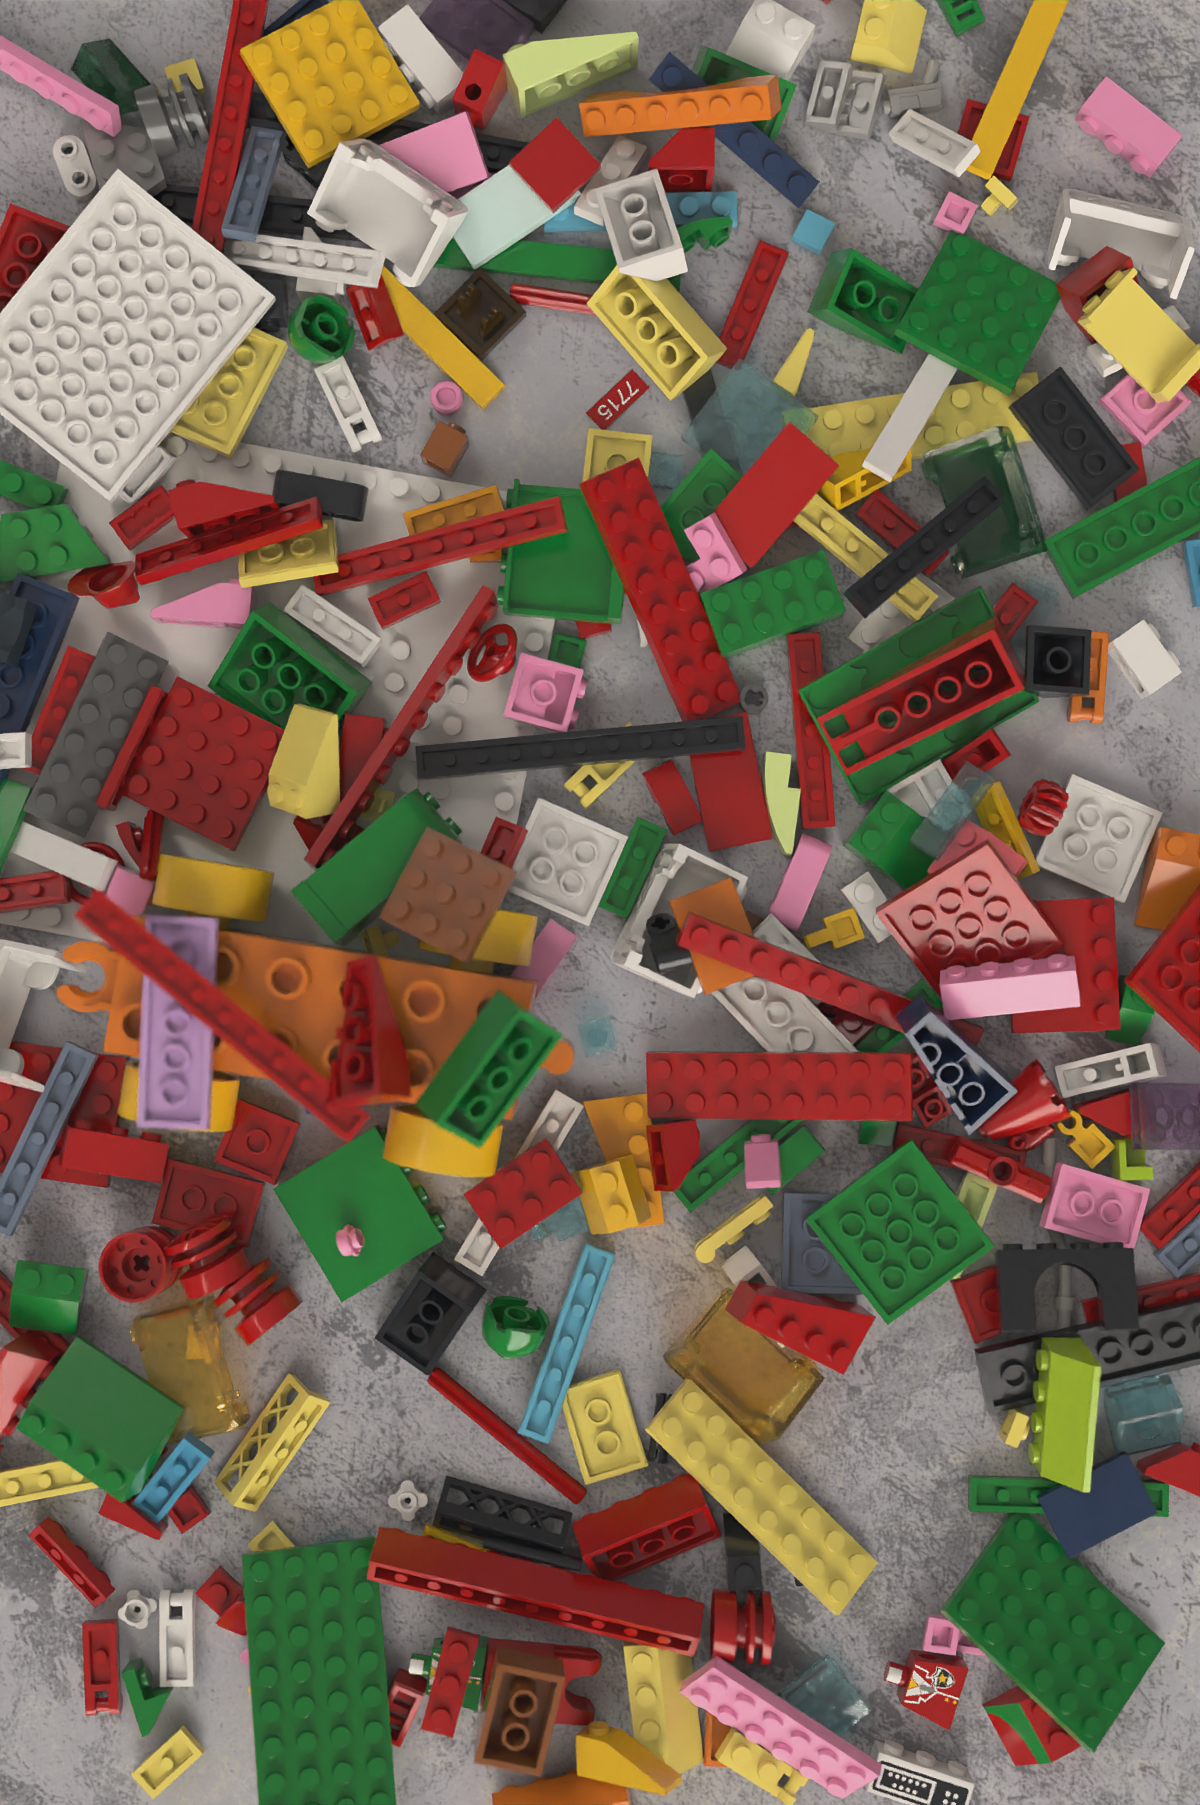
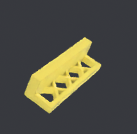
M289 1373L214 1481L215 1485L235 1507L253 1512L257 1511L331 1403L324 1395L309 1390L293 1374ZM294 1388L299 1394L292 1404L287 1406V1395ZM273 1416H277V1426L272 1433H268L269 1421ZM255 1443H258V1453L253 1460L249 1461V1450ZM239 1470V1481L232 1489L228 1481L234 1472Z

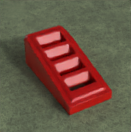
M109 1493L106 1494L98 1512L101 1516L156 1540H159L166 1532L169 1525L163 1520L157 1524L132 1504L136 1499L134 1496L121 1503Z
M403 1668L397 1670L388 1690L389 1709L406 1716L403 1718L389 1712L390 1723L401 1727L400 1731L391 1728L392 1745L399 1748L425 1696L428 1682L426 1678L409 1674V1671ZM397 1697V1698H400V1699H402V1700H405V1701L411 1703V1705H408V1704H406V1703H404V1702H401V1701H399V1700H397V1699H394V1698Z

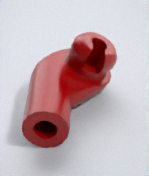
M1052 1124L1009 1136L1007 1142L1014 1151H1031L1051 1136L1056 1129Z

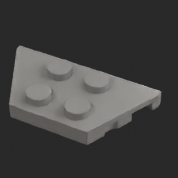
M80 120L100 190L117 169L151 196H155L167 188L159 158L146 128L122 125V130L113 137L102 130H97L86 120Z

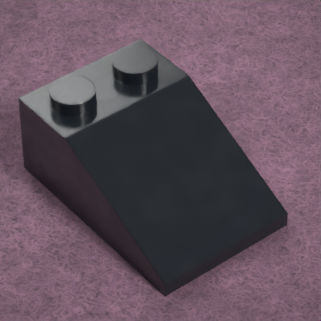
M432 1252L406 1288L375 1336V1339L428 1376L487 1289Z

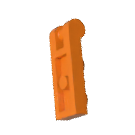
M1091 631L1089 695L1069 697L1067 709L1068 722L1078 723L1080 720H1090L1091 724H1102L1109 645L1108 632ZM1082 698H1092V706L1082 707Z

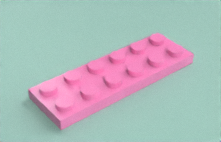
M718 1656L682 1682L679 1693L690 1699L694 1705L704 1708L716 1716L720 1722L730 1725L745 1735L749 1741L757 1743L770 1751L775 1758L785 1761L796 1768L804 1777L819 1783L834 1796L843 1799L880 1776L881 1763Z

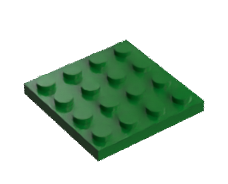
M951 230L894 335L1009 396L1062 296L1058 292L1057 282L966 234L960 235Z
M912 1138L805 1218L887 1325L995 1247L988 1235Z

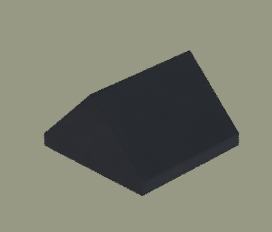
M1027 625L1024 691L1041 698L1089 695L1092 630Z

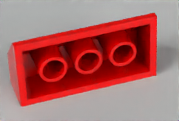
M29 1330L5 1345L0 1351V1453L4 1449V1446L1 1444L6 1434L11 1436L21 1420L18 1416L24 1408H27L30 1400L36 1394V1389L40 1383L44 1382L56 1366L54 1362L60 1355L59 1351Z
M690 1474L679 1475L666 1484L648 1488L640 1495L628 1500L617 1501L609 1508L597 1513L586 1514L580 1520L572 1523L582 1557L592 1574L597 1578L613 1582L722 1537L701 1484Z

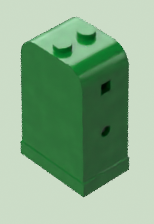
M414 789L405 795L318 870L290 891L335 944L347 946L361 931L380 916L427 827L462 844L458 836L462 833V830L451 817H448L446 820L441 817L436 811L441 806L429 792L422 795L418 789Z

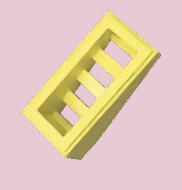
M811 328L806 329L774 378L771 386L772 392L789 403H792L795 399L814 339L815 331Z

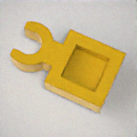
M1069 1109L1068 1112L1073 1119L1072 1126L1066 1128L1061 1122H1056L1055 1126L1059 1132L1073 1137L1066 1145L1089 1169H1093L1115 1146L1093 1123L1089 1122L1083 1127L1081 1116L1076 1111Z

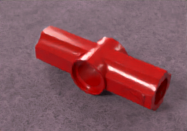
M959 1136L951 1149L949 1163L1039 1204L1047 1196L1051 1187L1052 1177L964 1137ZM1004 1161L1007 1167L1005 1175L1001 1178H995L993 1175L995 1164Z

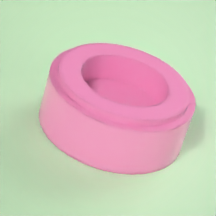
M441 381L431 390L430 400L437 413L450 416L461 409L463 395L460 387L454 382Z

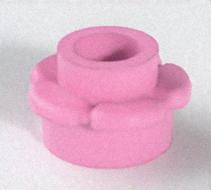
M346 1224L344 1229L336 1232V1242L343 1256L351 1254L354 1257L358 1256L361 1248L365 1245L361 1230Z

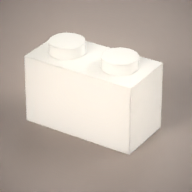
M1144 619L1108 645L1109 655L1141 699L1151 695L1182 673L1178 667L1180 663L1175 654L1164 648L1159 641L1161 637L1158 630L1152 624H1147Z

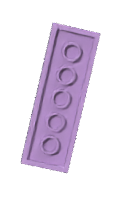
M146 916L145 928L216 987L219 919ZM144 974L137 1127L210 1129L214 1032Z

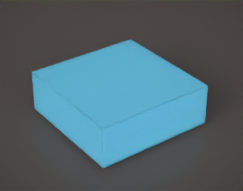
M806 209L791 241L820 255L835 227V223Z

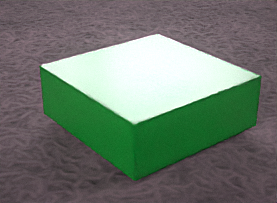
M556 632L548 660L580 669L587 640Z

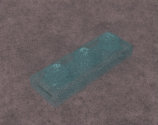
M966 762L911 837L910 844L938 861L993 786L995 779L969 762Z

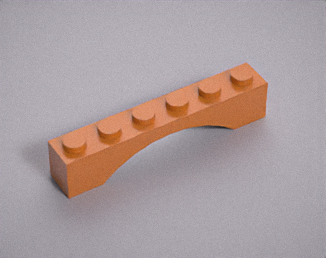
M778 74L746 77L721 84L677 91L629 92L619 90L591 93L579 103L584 137L771 120L782 109Z

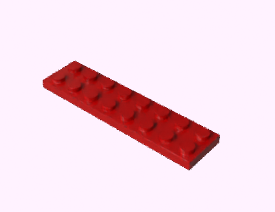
M639 457L580 483L581 491L681 720L707 719L739 703L740 691L725 656L721 657L706 612Z
M648 1051L646 1053L648 1118L913 1120L912 1052Z

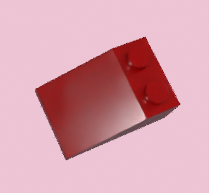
M195 480L181 481L176 484V488L168 490L178 529L187 537L282 508L273 495L201 481L195 482Z

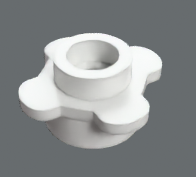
M410 1480L403 1481L397 1493L391 1494L388 1498L389 1506L396 1508L406 1521L413 1520L415 1512L420 1507H425L428 1502L427 1495L421 1493L419 1488ZM405 1498H410L411 1502L406 1503Z
M132 1589L127 1593L125 1605L119 1608L118 1616L127 1624L135 1626L137 1629H144L149 1623L148 1617L151 1612L157 1609V1602L154 1598L148 1599L142 1596L139 1590ZM136 1606L140 1607V1612L135 1611Z

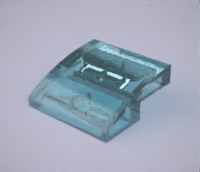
M828 1654L776 1694L838 1736L842 1735L871 1711L867 1702L849 1683L845 1674Z

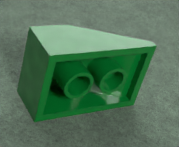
M702 45L691 70L709 86L746 77L773 75ZM778 77L782 109L771 120L750 121L773 142L776 140L797 86Z
M853 248L839 250L831 253L807 312L838 330L894 353L902 354L907 342L895 336L894 333L916 295L918 288Z
M886 790L878 797L843 846L901 889L906 890L929 876L926 871L943 849L948 839L912 808Z

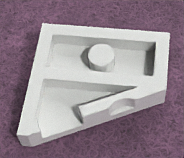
M940 759L887 789V791L912 808L930 825L942 833L961 823L964 818L967 819L973 816Z

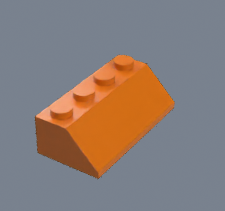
M577 1769L570 1770L564 1776L552 1779L549 1777L538 1778L532 1784L520 1787L509 1785L502 1788L500 1792L491 1794L493 1805H633L629 1787L578 1776Z

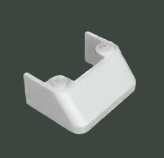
M1064 189L1058 204L1047 250L1048 269L1055 270L1057 264L1069 266L1071 263L1077 262L1079 257L1090 259L1103 248L1109 246L1131 257L1134 268L1141 271V275L1146 279L1145 283L1154 288L1168 286L1170 298L1177 299L1193 256L1195 245L1189 221L1179 214L1080 190Z
M0 939L1 1082L39 1092L44 1091V1085L21 1076L24 1069L23 1056L19 1052L9 1049L31 988L43 990L50 987L54 983L60 968L86 973L87 966L81 963L66 961L63 954L57 950Z

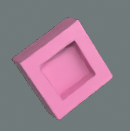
M949 191L933 225L947 232L952 230L963 235L978 205Z

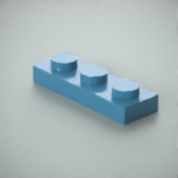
M188 1431L132 1504L158 1524L210 1460L215 1451Z

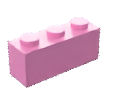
M1107 76L1082 105L1075 118L1084 132L1090 135L1094 134L1104 142L1110 152L1119 154L1130 163L1134 171L1139 174H1145L1149 178L1152 177L1182 137L1179 132Z

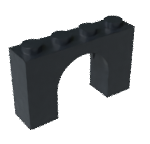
M1084 1242L1070 1243V1249H1056V1243L1036 1244V1249H1023V1244H1003V1250H997L994 1253L999 1333H1034L1037 1331L1035 1312L1036 1283L1046 1269L1060 1265L1079 1269L1094 1284L1098 1298L1100 1332H1134L1140 1330L1133 1248H1124L1123 1242L1103 1243V1248H1090V1243Z

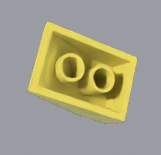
M294 704L269 771L267 795L270 800V806L306 819L334 814L340 804L338 714L303 704Z

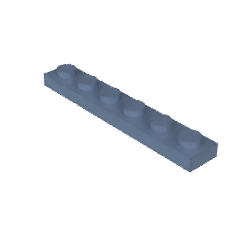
M71 1041L65 1042L45 1084L44 1091L41 1093L0 1179V1232L9 1237L15 1233L99 1056Z

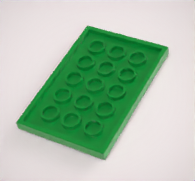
M1009 1513L940 1609V1612L1088 1752L1096 1751L1165 1644L1160 1637L1075 1557L1068 1559L1060 1543L1028 1513Z

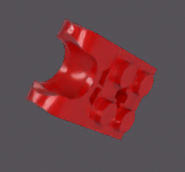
M488 1637L480 1698V1717L497 1647L563 1660L565 1680L554 1723L587 1726L594 1721L595 1707L590 1699L572 1694L566 1687L576 1677L593 1676L600 1670L602 1655L596 1649Z

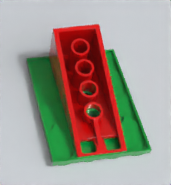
M981 585L798 690L858 805L865 803L1039 702L1038 696L1024 691L1025 671Z

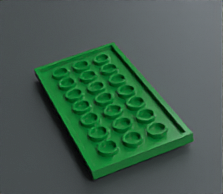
M374 1536L241 1554L258 1805H396L379 1582L367 1579L369 1562L376 1541Z

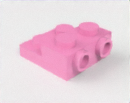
M521 652L503 717L531 724L536 728L554 733L567 732L568 729L574 730L579 711L573 710L576 697L583 699L588 680L582 679L584 670Z

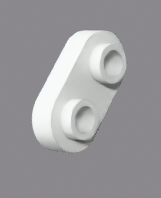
M73 135L62 136L53 146V155L64 185L74 199L88 201L99 190L90 156L85 145L78 137ZM68 147L74 148L71 154H64ZM78 177H85L83 183H75Z

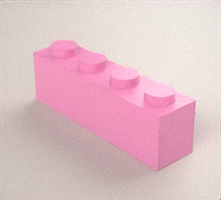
M1055 954L1047 959L1032 960L1030 958H1020L1011 963L998 964L997 962H986L975 967L965 968L964 966L957 965L946 970H940V992L944 1016L948 1020L1080 1006L1075 956Z

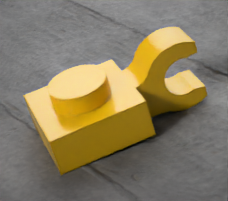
M854 907L821 919L824 929L803 936L807 949L830 941L833 950L865 938Z

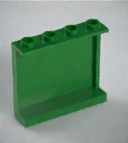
M514 479L513 489L508 488L506 508L512 509L559 496L562 499L568 531L510 546L507 553H502L500 572L506 574L504 586L499 585L497 605H501L504 614L510 616L621 625L624 587L581 489L520 484L519 479Z
M379 1124L273 1189L341 1302H344L430 1249L446 1237L444 1230L447 1229L444 1220L438 1212L432 1213L427 1205V1202L430 1201L427 1192L421 1184L416 1186L409 1175L413 1173L412 1168L394 1164L382 1157L387 1128L381 1129ZM346 1224L359 1228L364 1236L365 1245L356 1257L352 1254L343 1256L337 1246L336 1232L344 1229Z

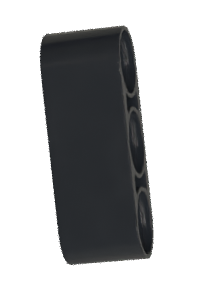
M277 470L272 495L281 507L317 496L322 505V516L362 522L369 488L351 482Z

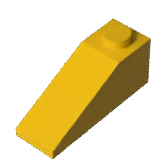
M872 448L836 454L831 457L840 467L818 491L817 495L836 511L847 507L890 483L862 467ZM911 448L891 482L912 471Z
M595 1721L576 1734L578 1776L666 1796L682 1783V1776L623 1729L611 1727L604 1721Z

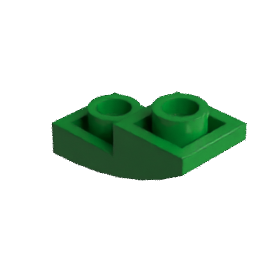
M706 218L677 228L684 253L695 246L696 240L703 250L711 246L717 248L724 244L730 238L729 234H731L733 224L731 218Z
M805 1125L779 1145L782 1180L780 1187L766 1188L771 1195L779 1191L826 1150Z

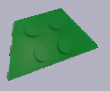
M69 503L7 513L1 516L0 582L15 580L17 573L27 577H35L111 564V560L107 554H103L94 542V536L88 528L79 522L78 515Z

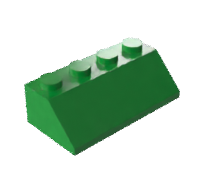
M497 990L417 1099L415 1105L435 1125L481 1149L563 1035L519 1002Z

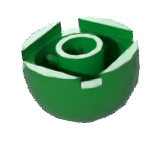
M326 295L308 297L299 303L289 317L288 324L289 340L296 353L303 359L317 364H328L345 355L352 347L355 337L354 326L350 327L346 319L349 315L346 309L335 299Z
M513 1296L495 1297L492 1304H489V1302L486 1304L482 1316L481 1327L485 1342L500 1357L505 1359L521 1358L534 1353L542 1344L549 1326V1317L543 1309L537 1306L535 1311L532 1308L525 1307L529 1301L523 1298Z

